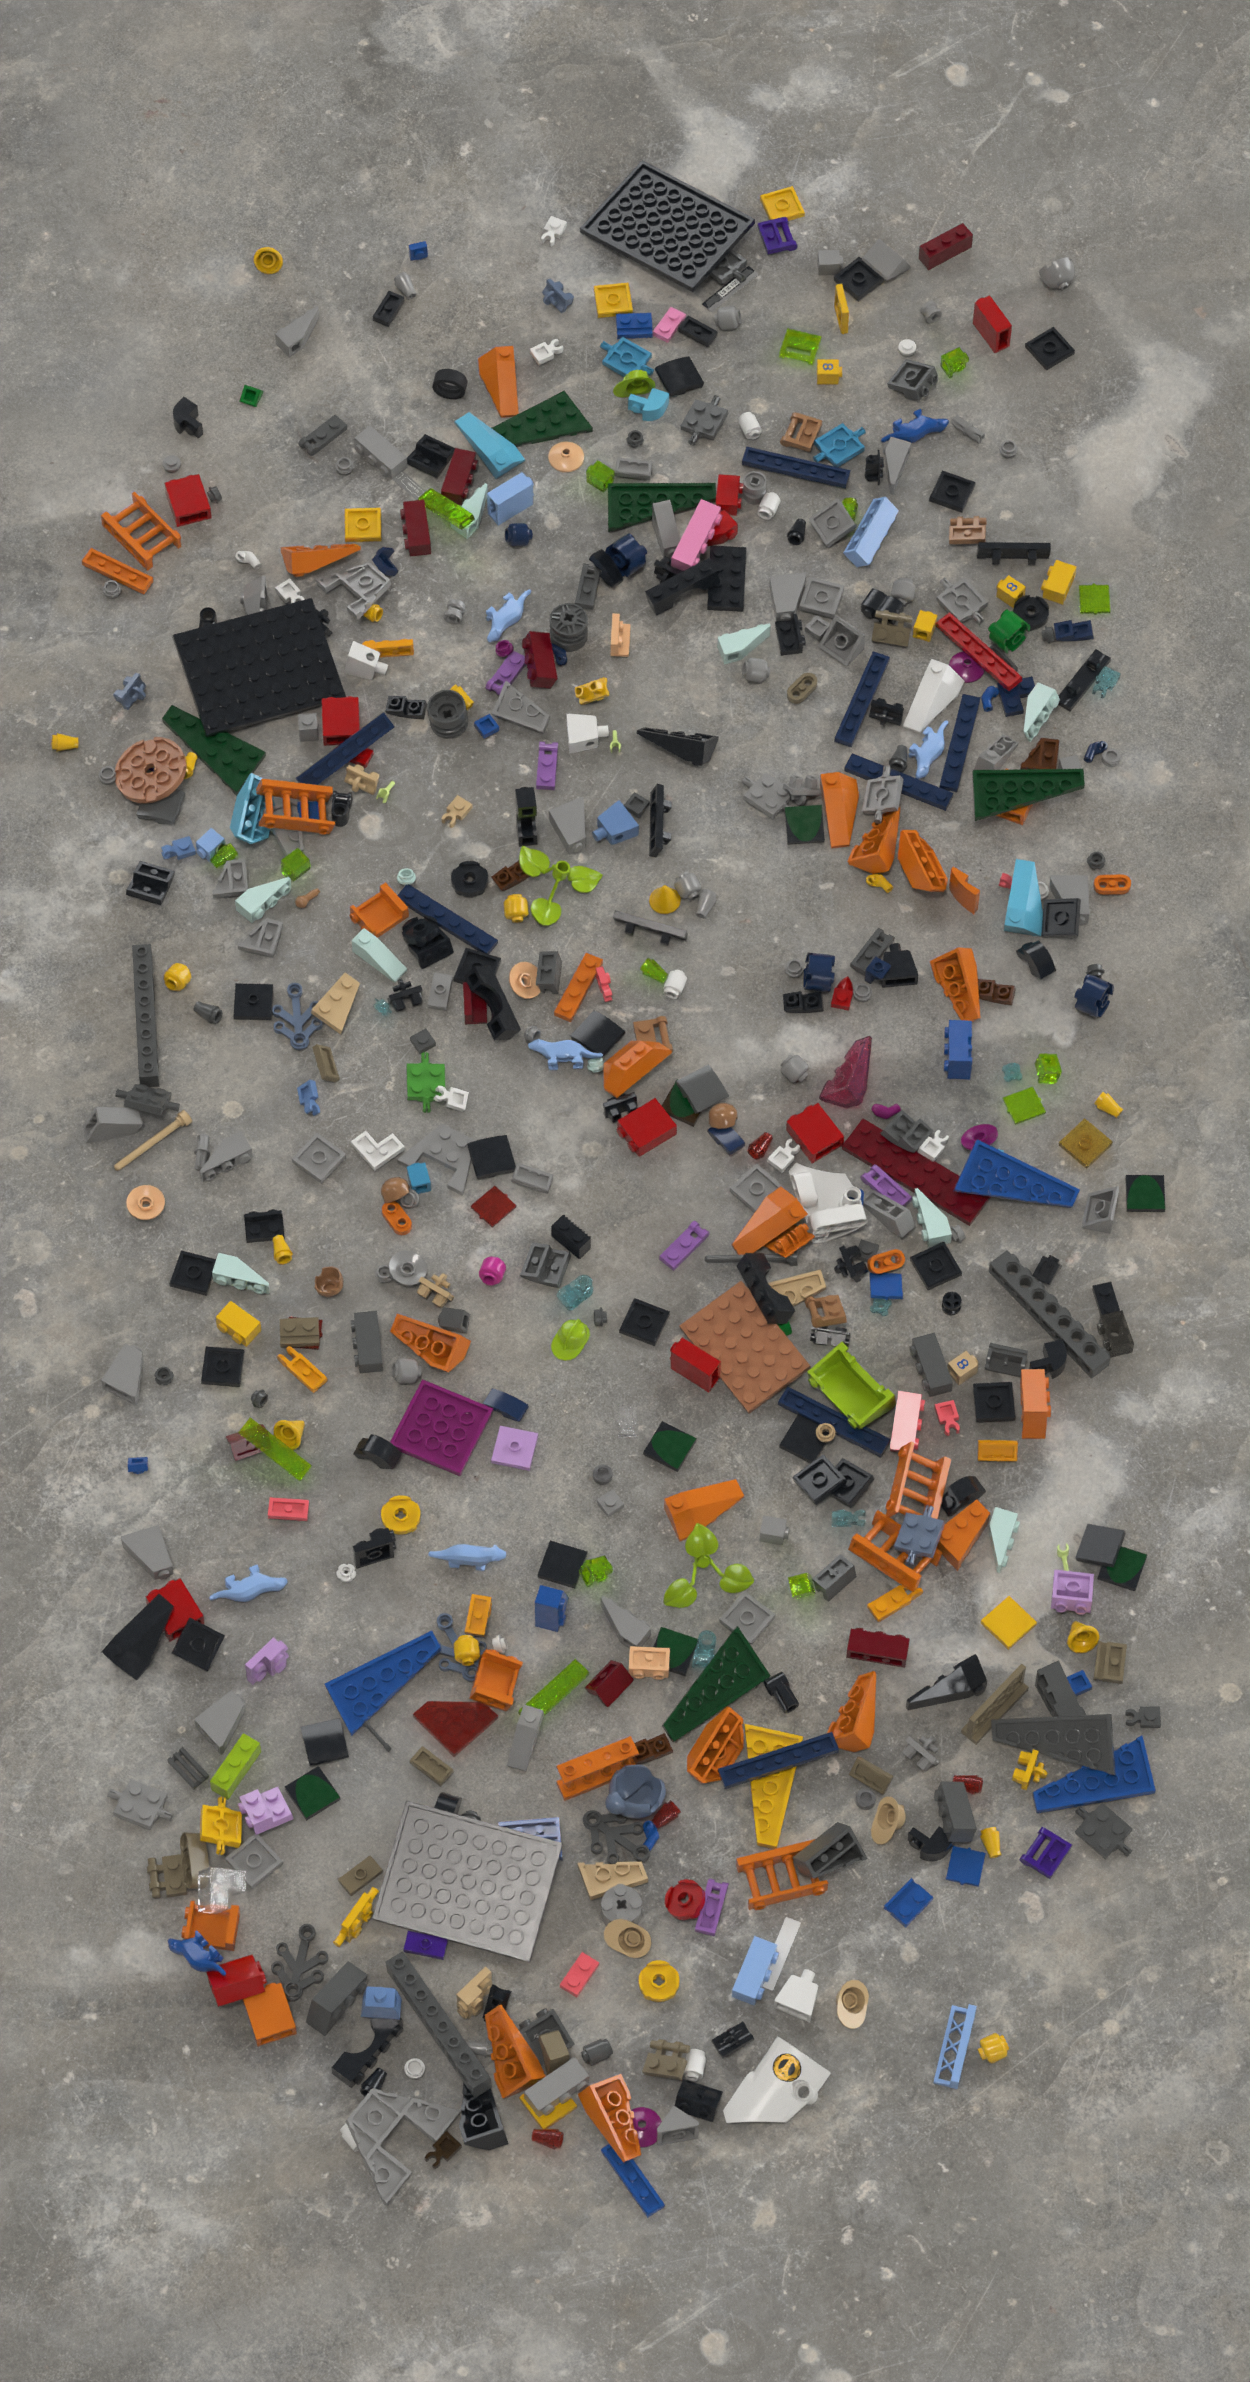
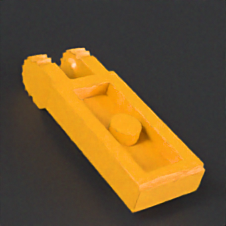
M413 639L383 640L381 642L369 640L362 643V645L380 653L379 657L410 656L414 654Z
M290 1346L286 1348V1351L293 1358L292 1361H289L282 1354L277 1356L279 1362L313 1393L328 1381L327 1377Z
M899 1585L867 1604V1608L877 1622H881L923 1593L922 1588H917L914 1592L907 1595L905 1591L908 1589L903 1585Z

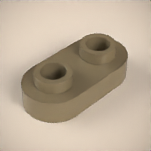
M812 673L802 674L788 688V700L794 704L803 702L816 689L817 677Z

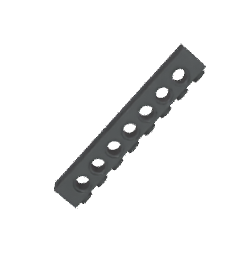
M151 944L132 945L140 1084H145L148 1087H159Z
M1006 1250L990 1262L989 1273L1055 1341L1063 1339L1067 1354L1091 1379L1109 1366V1352L1097 1344L1095 1337L1088 1334L1084 1330L1083 1325L1071 1317L1069 1310L1062 1307L1058 1303L1057 1298L1045 1290L1043 1283L1039 1280L1037 1281L1027 1267L1024 1268L1020 1264L1016 1255ZM1013 1271L1016 1274L1011 1275L1008 1272ZM1021 1285H1027L1029 1287L1023 1288L1021 1287ZM1034 1298H1040L1042 1301H1035ZM1052 1311L1055 1314L1049 1315L1046 1312ZM1060 1325H1066L1067 1328H1061ZM1073 1338H1078V1339H1080L1081 1341L1076 1342V1341H1073L1072 1339H1073ZM1085 1352H1092L1093 1355H1087Z
M402 1951L387 1960L386 1968L388 1974L473 2097L476 2098L492 2088L490 2076Z

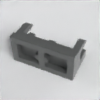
M558 951L539 952L536 986H539L542 993H545L546 989H550L553 994H559L562 960Z
M990 1343L985 1370L1021 1378V1369H1025L1028 1351Z
M840 1554L812 1578L816 1591H822L824 1599L829 1602L857 1577L855 1566Z

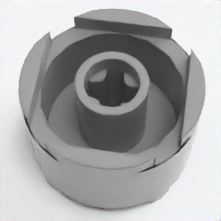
M617 1884L607 1890L601 1901V1916L604 1924L607 1926L609 1922L615 1919H624L636 1925L639 1924L642 1915V1900L637 1891L624 1884Z

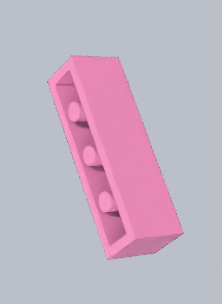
M700 500L671 558L672 567L685 571L700 563L699 557L705 553L708 539L711 540L713 538L715 525H719L721 522V507L705 500Z

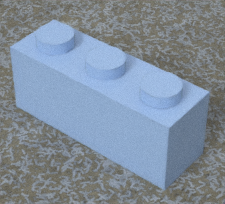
M754 1936L733 1986V1998L754 2006L757 1999L761 2000L765 1990L762 1986L764 1982L769 1981L772 1973L769 1969L772 1963L776 1964L779 1957L777 1944Z

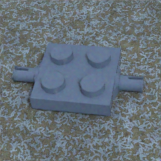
M926 1505L923 1515L906 1513L894 1547L895 1550L908 1554L907 1561L905 1562L907 1566L913 1567L916 1557L925 1556L933 1558L945 1523L944 1520L931 1517L934 1507L931 1505L930 1507Z

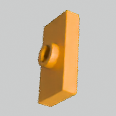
M978 1440V1461H1017L1018 1441Z

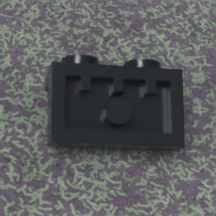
M793 614V619L788 621H775V630L781 656L802 653L806 641L805 636L801 635V630H803L801 619L798 620L797 614Z
M440 928V935L427 942L424 947H416V945L412 944L407 945L409 951L417 958L421 969L454 953L450 938Z
M282 1210L252 1211L244 1214L247 1243L273 1241V1237L277 1235H282L285 1239Z
M683 2079L674 2106L688 2115L713 2122L723 2091Z

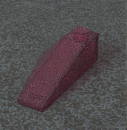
M871 1036L854 1042L844 1056L846 1061L835 1069L836 1075L832 1081L827 1080L819 1096L821 1101L843 1108L858 1106L863 1102V1097L867 1090L872 1044Z

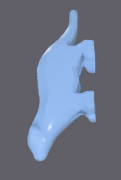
M530 589L522 593L518 600H515L511 593L505 595L503 599L507 600V602L498 611L492 606L486 610V620H492L491 630L487 637L488 642L498 641L506 628L520 620L524 609V601L531 594Z
M947 720L940 725L937 733H934L931 727H927L924 730L923 734L925 737L922 739L924 743L921 747L913 743L909 748V757H915L917 761L915 775L917 779L927 776L930 764L942 754L945 747L943 732L948 725Z
M536 1039L528 1044L529 1049L542 1054L548 1059L549 1070H558V1062L568 1061L576 1063L573 1065V1069H582L584 1065L582 1057L592 1059L603 1057L602 1053L590 1052L581 1044L572 1040L547 1042Z
M457 1544L445 1550L430 1551L428 1555L433 1558L449 1561L450 1568H459L460 1565L464 1564L475 1565L476 1570L485 1571L486 1564L505 1559L506 1551L498 1548L496 1545H493V1547Z
M256 1564L249 1568L250 1576L243 1578L241 1581H235L234 1574L226 1577L225 1585L229 1590L214 1593L209 1599L227 1598L237 1602H248L264 1592L282 1590L288 1583V1580L282 1577L276 1578L261 1574Z

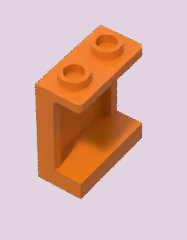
M385 882L380 886V892L357 908L354 905L350 906L349 916L354 924H358L361 927V930L365 928L378 938L407 919L409 911L406 904Z
M486 1649L480 1656L469 1699L507 1711L513 1705L514 1698L512 1695L518 1672L523 1662L519 1661L516 1657L502 1655L497 1650Z
M190 1901V1907L185 1909L187 1925L182 1928L181 1938H194L195 1931L197 1930L209 1943L203 1948H209L212 1945L215 1949L234 1951L240 1918L239 1905H231V1908L228 1909L196 1905L195 1901Z
M281 1983L267 1984L264 1988L265 1992L242 1999L255 2035L257 2047L297 2034Z

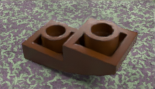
M519 860L509 868L505 866L491 876L501 891L510 889L530 877L521 869Z
M978 979L979 999L1004 1005L1013 1004L1016 991L1014 985L996 984L995 980Z
M663 1733L652 1739L646 1740L645 1738L634 1743L639 1755L632 1758L636 1765L667 1756L673 1753V1749L666 1734Z

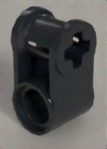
M333 791L331 814L332 821L335 822L337 827H343L348 823L352 805V792L346 794Z

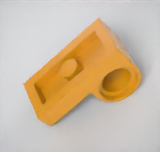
M471 1595L465 1634L485 1637L492 1607L491 1597Z

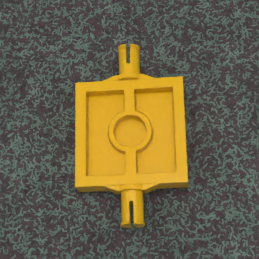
M222 1796L218 1797V1806L202 1805L200 1841L216 1844V1854L218 1855L219 1853L220 1855L225 1853V1846L239 1848L242 1831L241 1812L227 1808L226 1798L223 1797L222 1800Z
M371 1887L368 1894L364 1892L341 1924L342 1928L339 1935L333 1941L337 1947H341L344 1940L350 1943L353 1938L356 1939L362 1930L361 1926L364 1922H368L373 1915L372 1902L377 1893H379L378 1889Z

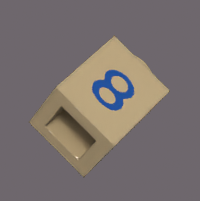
M965 1351L950 1361L947 1368L950 1376L960 1385L977 1374L978 1361L974 1355H970Z

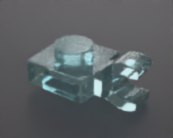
M859 1509L854 1514L846 1510L832 1511L831 1527L864 1526L865 1520H860L858 1517L865 1516V1510Z

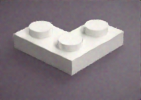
M367 1131L351 1141L354 1149L374 1171L405 1150V1146L393 1133L378 1144Z

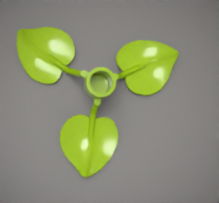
M525 846L521 847L519 853L520 867L528 876L538 877L541 872L546 874L553 870L552 876L556 882L549 899L537 898L532 902L530 908L532 916L543 926L554 924L561 916V906L558 903L551 902L559 881H563L567 877L568 881H572L571 885L574 890L580 893H589L594 890L603 876L600 872L584 866L570 868L569 863L563 860L558 861L556 865L553 864L549 868L550 861L546 854Z
M696 1523L685 1542L686 1552L694 1557L695 1560L692 1564L691 1582L689 1583L685 1578L672 1582L664 1594L663 1603L666 1606L684 1608L695 1602L697 1590L692 1586L695 1584L697 1567L706 1568L711 1565L719 1576L723 1577L719 1585L722 1590L728 1593H739L748 1589L754 1583V1578L750 1570L745 1565L739 1563L728 1566L725 1572L722 1573L710 1558V1555L718 1549L716 1536L707 1527Z

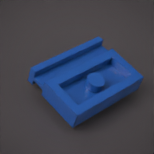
M651 313L616 314L617 339L622 337L626 339L653 338Z
M911 1878L884 1905V1909L890 1912L906 1928L933 1900V1896Z

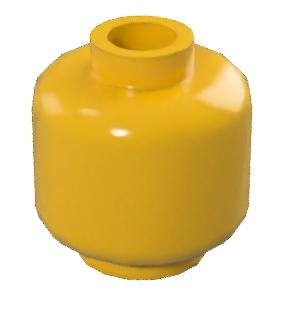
M521 894L509 895L503 902L504 915L507 919L512 920L513 923L522 922L523 918L528 916V902Z
M180 963L171 965L163 976L166 987L175 991L184 989L192 978L189 968Z
M472 1635L459 1636L458 1640L454 1642V1657L458 1663H462L463 1666H471L480 1658L479 1642Z
M993 2033L980 2040V2048L977 2050L982 2060L987 2059L989 2063L993 2064L1007 2057V2051L1010 2049L1003 2035L1000 2036L997 2033Z

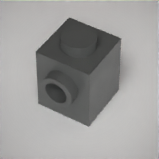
M442 1307V1312L438 1316V1323L444 1330L467 1333L471 1314L462 1309Z

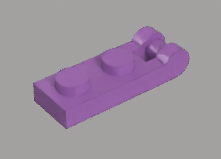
M513 650L494 676L489 679L485 688L489 691L493 690L497 695H500L505 681L512 685L525 667V656Z
M539 742L536 789L555 790L558 755L557 742H552V744ZM545 751H552V755L545 754Z
M876 1164L870 1168L868 1173L860 1176L861 1180L873 1190L904 1207L912 1201V1197Z
M693 1221L659 1256V1260L674 1271L706 1240L710 1232L699 1227V1223ZM696 1233L698 1236L694 1238L691 1235Z
M708 1879L705 1890V1904L698 1916L695 1932L715 1936L729 1883L722 1882L721 1884L715 1882L714 1879ZM715 1890V1891H719L720 1893H719V1895H718V1894L712 1893V1891Z

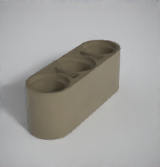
M184 1832L180 1837V1849L185 1886L188 1889H208L211 1876L207 1844L204 1841H200V1833Z

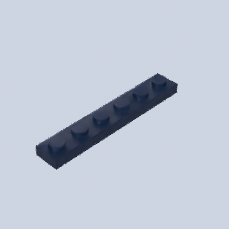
M747 446L742 459V465L845 489L851 470Z
M872 652L837 731L834 742L852 748L889 664V656Z
M962 695L939 786L947 791L958 792L981 697Z
M382 712L295 779L298 783L320 784L395 726L387 715Z
M852 753L845 765L844 771L865 780H870L882 776L884 765ZM894 769L890 770V776L900 775L904 779L901 794L944 811L947 810L953 798L952 792Z
M409 884L397 895L408 908L422 917L425 915L434 917L437 920L438 927L477 951L490 954L498 944L496 938Z
M788 1386L778 1401L779 1406L797 1415L800 1414L819 1425L823 1423L831 1424L835 1428L836 1435L879 1457H882L890 1443V1438L866 1426L861 1429L857 1427L855 1429L852 1428L847 1422L848 1418L845 1415Z
M829 1732L719 1768L718 1773L724 1789H728L839 1753V1748L833 1733Z

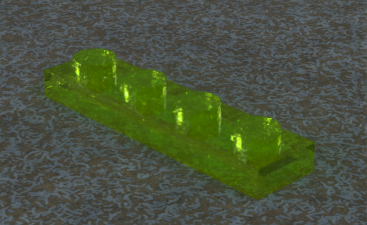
M432 488L418 498V500H425V507L461 530L475 520L472 513Z
M251 1417L238 1432L239 1435L298 1481H301L312 1466Z
M574 1659L525 1705L543 1710L545 1716L589 1676V1671ZM522 1708L518 1711L519 1715H521Z

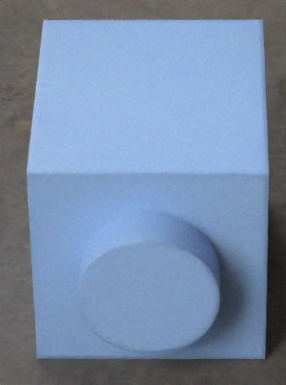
M212 828L196 841L197 854L209 862L226 848L225 839Z

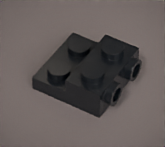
M389 1528L375 1529L372 1533H369L370 1541H360L353 1546L356 1569L394 1558L396 1539L393 1530L389 1531Z

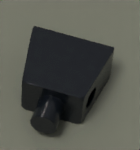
M899 943L891 944L889 946L890 952L883 954V961L890 964L891 968L882 979V988L917 985L918 971L909 950L901 951Z

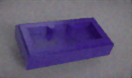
M408 1931L403 1951L444 1960L448 1939Z

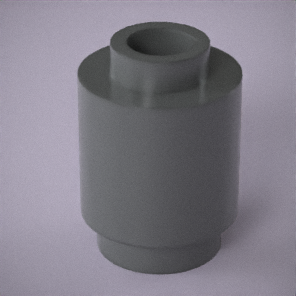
M599 2039L583 2046V2051L581 2052L584 2062L589 2063L591 2066L609 2058V2055L613 2054L612 2047L607 2039Z

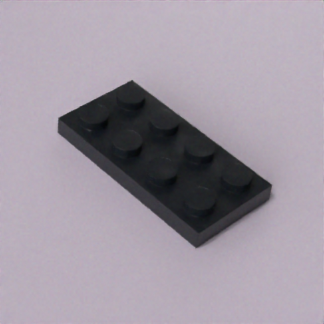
M710 545V560L718 572L720 583L708 589L707 610L743 612L746 547Z

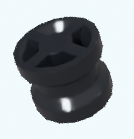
M947 1292L942 1299L943 1312L950 1316L958 1314L961 1309V1296L956 1292Z

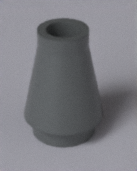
M897 746L895 753L889 761L891 769L903 772L906 769L908 751L906 746Z
M200 1001L196 1002L193 1009L194 1012L198 1013L210 1024L218 1023L223 1014L219 1006Z

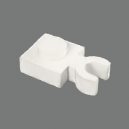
M551 216L544 227L541 243L544 244L545 240H550V246L552 247L555 244V237L560 239L567 227V222Z
M554 339L549 345L543 342L531 348L530 354L539 366L554 359V354L562 353L563 346L555 347L559 345V340Z
M291 579L275 587L276 593L285 603L305 600L300 596L299 588Z
M438 1086L435 1089L442 1096L436 1095L433 1100L437 1102L446 1101L445 1107L461 1112L465 1110L469 1092L450 1087L447 1091L443 1086Z
M940 1130L935 1132L933 1139L928 1137L918 1149V1153L933 1162L943 1152L944 1145H946L949 1138L948 1135L943 1139L939 1138Z
M792 1139L787 1140L784 1149L779 1146L767 1159V1162L781 1173L794 1161L793 1155L797 1154L800 1150L799 1144L795 1148L790 1147Z

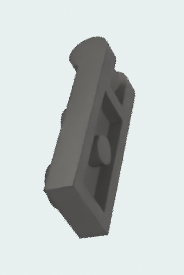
M334 415L307 437L301 438L298 444L300 447L307 449V453L313 456L346 431L347 424Z
M583 563L575 600L576 605L593 610L599 575L601 574L599 568Z
M877 928L850 963V967L865 976V970L875 956L880 958L893 943L895 937L890 934L887 935L884 933V930Z

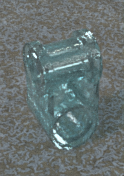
M580 1275L557 1292V1298L569 1311L575 1309L593 1294L591 1277Z
M705 1630L699 1634L696 1650L693 1655L692 1668L696 1666L705 1668L715 1655L716 1636L712 1631ZM708 1639L711 1640L712 1643L709 1645H705L702 1643V1641Z

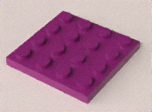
M422 1379L390 1442L402 1453L461 1476L493 1413V1408Z

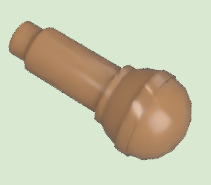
M316 888L306 895L298 896L295 900L296 906L301 909L305 908L309 901L320 893L319 889Z

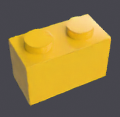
M1056 560L1054 566L1049 567L1048 579H1044L1042 583V598L1063 605L1074 581L1077 566Z
M232 1301L216 1316L217 1328L222 1333L231 1335L236 1343H242L246 1347L261 1332V1322Z

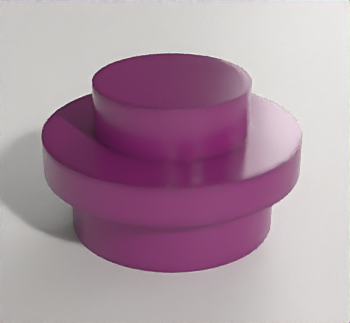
M502 640L496 644L495 652L500 657H506L513 651V645L508 640Z

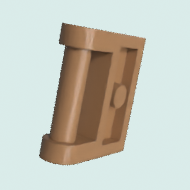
M794 412L790 418L791 422L786 434L782 436L780 443L785 447L791 446L811 452L814 440H816L822 427V420ZM802 423L796 439L791 438L797 424Z
M666 1016L633 1022L636 1041L656 1042L654 1028L659 1027L662 1045L673 1052L666 1027L668 1023Z
M828 1295L821 1298L809 1296L805 1299L804 1302L810 1311L811 1322L814 1327L847 1323L846 1314L839 1295ZM817 1308H822L824 1317L819 1315Z

